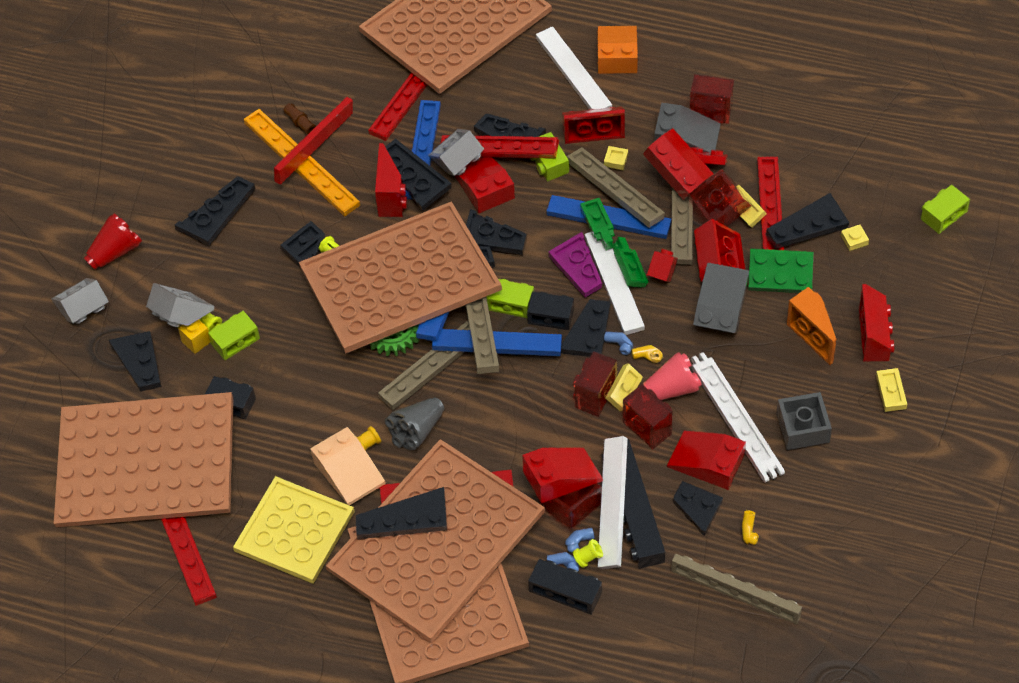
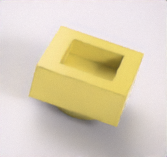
M608 146L604 165L624 170L628 149Z
M861 225L841 231V237L849 251L869 244V239Z

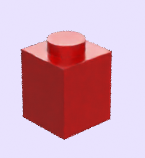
M661 249V252L654 251L647 275L671 282L678 260L677 257L673 256L674 252Z

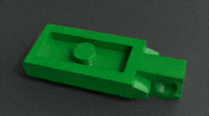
M600 198L580 203V209L596 241L602 242L605 250L612 249V237L615 236L614 227Z
M618 237L615 243H613L614 254L627 286L645 288L648 284V279L636 250L629 248L625 237Z

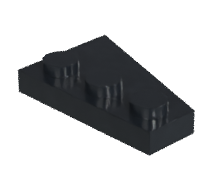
M487 113L474 125V131L482 136L539 137L546 134V128L539 127L536 129L529 127V124L512 123L509 119Z
M589 299L561 344V354L593 358L602 357L605 341L604 335L607 330L611 301Z

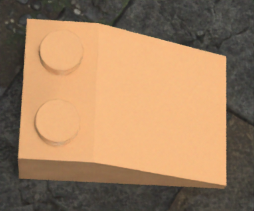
M348 427L310 448L315 466L347 505L353 504L386 484L371 458Z

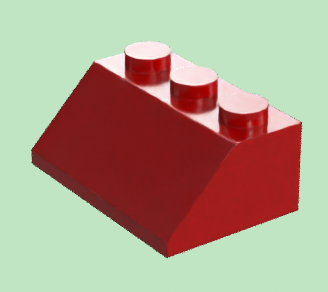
M609 107L563 112L562 127L565 144L625 138V109L623 107Z
M673 128L659 137L643 153L646 159L683 200L713 175V172Z
M714 219L709 220L694 230L701 282L704 279L707 263L745 270L741 235Z
M862 284L859 302L863 362L889 361L890 353H894V340H890V335L893 333L892 322H888V317H891V305L887 304L884 294L867 284Z

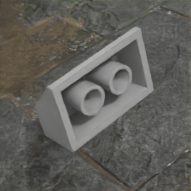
M153 283L146 305L147 308L153 311V315L159 316V319L167 321V324L175 327H180V324L189 326L214 310L213 305L191 292Z

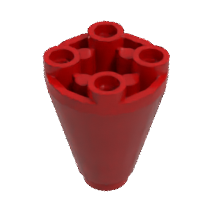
M114 213L105 221L87 250V255L84 259L96 270L98 267L101 268L137 248L142 240L135 232L129 229V225L122 218H119Z

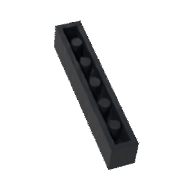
M628 439L623 518L626 529H624L626 542H630L632 546L630 548L632 561H636L638 568L641 569L665 563V549L630 440ZM601 454L600 457L603 465L604 454Z

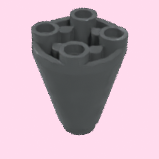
M436 397L429 398L393 411L385 419V424L392 435L393 444L398 448L404 447L409 450H416L442 416L444 405L441 400Z

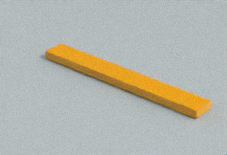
M260 109L244 118V124L282 159L298 145ZM311 156L295 170L344 217L360 206V201Z

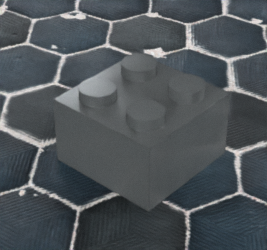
M821 392L778 399L776 414L787 450L830 443L832 428Z

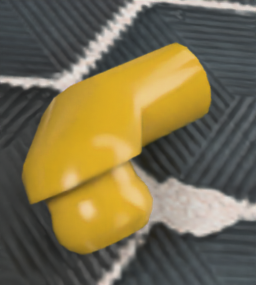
M652 345L631 349L633 359L644 357L653 363H658L663 357L662 352Z
M750 510L744 511L742 535L743 541L746 544L755 545L758 542L759 535L752 532L755 512Z

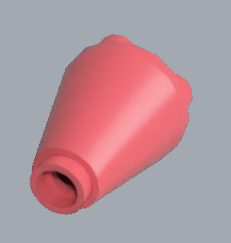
M678 352L672 356L639 388L647 403L699 391V386L702 383L695 372L691 373L689 367L692 364L685 353L681 355Z

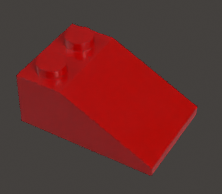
M379 143L375 187L378 217H403V209H407V197H405L406 184H402L401 175L385 145Z
M480 157L474 162H469L465 166L466 170L458 176L455 175L478 214L515 199L512 179L506 170L492 157Z
M683 431L667 467L729 490L745 456L746 441L727 434Z
M540 448L522 455L523 473L541 503L603 481L602 476L584 448Z

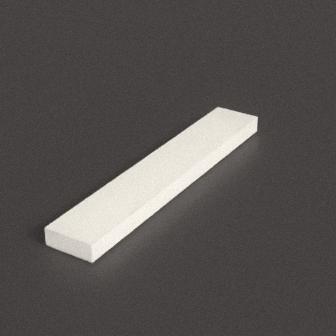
M554 27L536 34L537 41L589 109L612 107L611 102Z
M592 232L586 233L585 240L623 333L629 335L645 330L644 323L630 289L626 284L613 248L605 250L602 242L596 241Z
M624 436L608 438L604 442L599 545L602 548L603 557L598 558V568L600 569L621 567L628 440Z

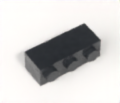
M539 559L528 580L529 592L592 615L602 594V582L596 577L582 575L572 568H563L550 560L544 561Z

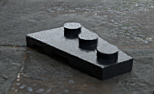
M470 209L466 226L478 246H490L492 251L523 255L527 240L526 233L506 224L496 223L493 221V218L478 215L477 211Z
M150 331L109 340L110 346L115 350L118 358L126 367L140 392L161 387Z

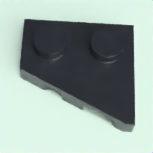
M310 221L280 245V249L300 267V261L318 255L319 246L325 238V233Z
M682 481L673 497V503L679 510L685 513V517L690 522H694L699 528V532L705 536L723 502V497Z

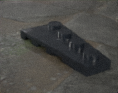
M396 138L385 146L401 175L402 184H406V190L421 211L425 210L452 188L450 181Z
M237 176L218 191L219 194L214 198H208L203 202L204 205L201 208L190 212L188 218L182 222H177L175 229L209 246L253 193L255 184Z
M829 193L767 228L766 235L773 247L777 249L846 229L849 226V221L832 194Z
M444 487L356 515L357 539L448 530Z

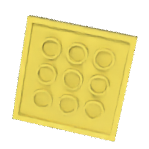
M275 476L233 546L234 552L314 584L354 514V507Z

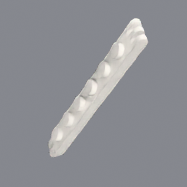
M704 352L699 354L701 361H699L697 356L691 357L693 372L697 374L703 388L735 438L746 441L745 453L763 482L769 481L767 473L772 479L777 477L775 469L780 476L785 474L782 465L713 358H707Z

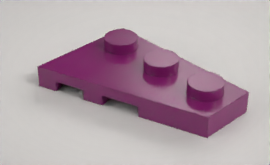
M582 232L548 251L549 258L584 297L602 288V281L595 263L592 261Z

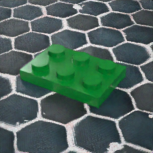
M750 249L748 290L800 293L807 287L812 290L814 252Z

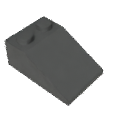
M661 102L654 142L673 128L690 148L699 147L703 148V152H711L713 149L716 150L721 123L682 105Z
M707 263L693 325L737 333L749 270Z

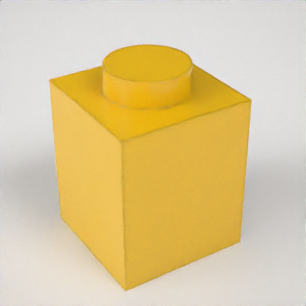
M199 319L189 326L181 325L178 327L182 343L194 354L210 343L208 327Z

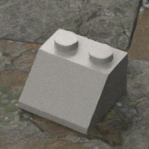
M457 129L429 154V157L449 175L458 176L466 170L465 166L469 162H474L480 158L484 148L470 130Z
M90 278L82 280L51 298L66 320L76 324L84 321L87 318L86 315L92 311L94 313L101 311L105 308L104 304L109 302L97 280Z

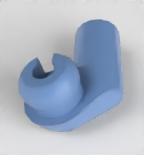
M605 333V342L618 343L620 345L619 350L623 355L630 354L631 349H633V343L624 333Z
M593 528L572 532L565 542L567 550L573 552L579 548L578 543L580 541L594 539Z
M562 552L547 555V560L553 561L557 565L563 564L577 572L579 571L580 565L569 553Z

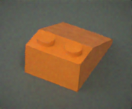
M598 26V74L637 73V26Z
M807 287L789 300L787 325L831 365L834 361L836 336L822 297Z

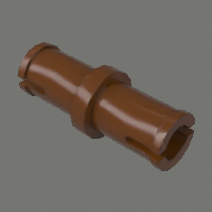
M288 103L284 107L283 112L292 119L296 127H300L307 135L316 127L308 119L307 115L302 111L300 112L293 103Z

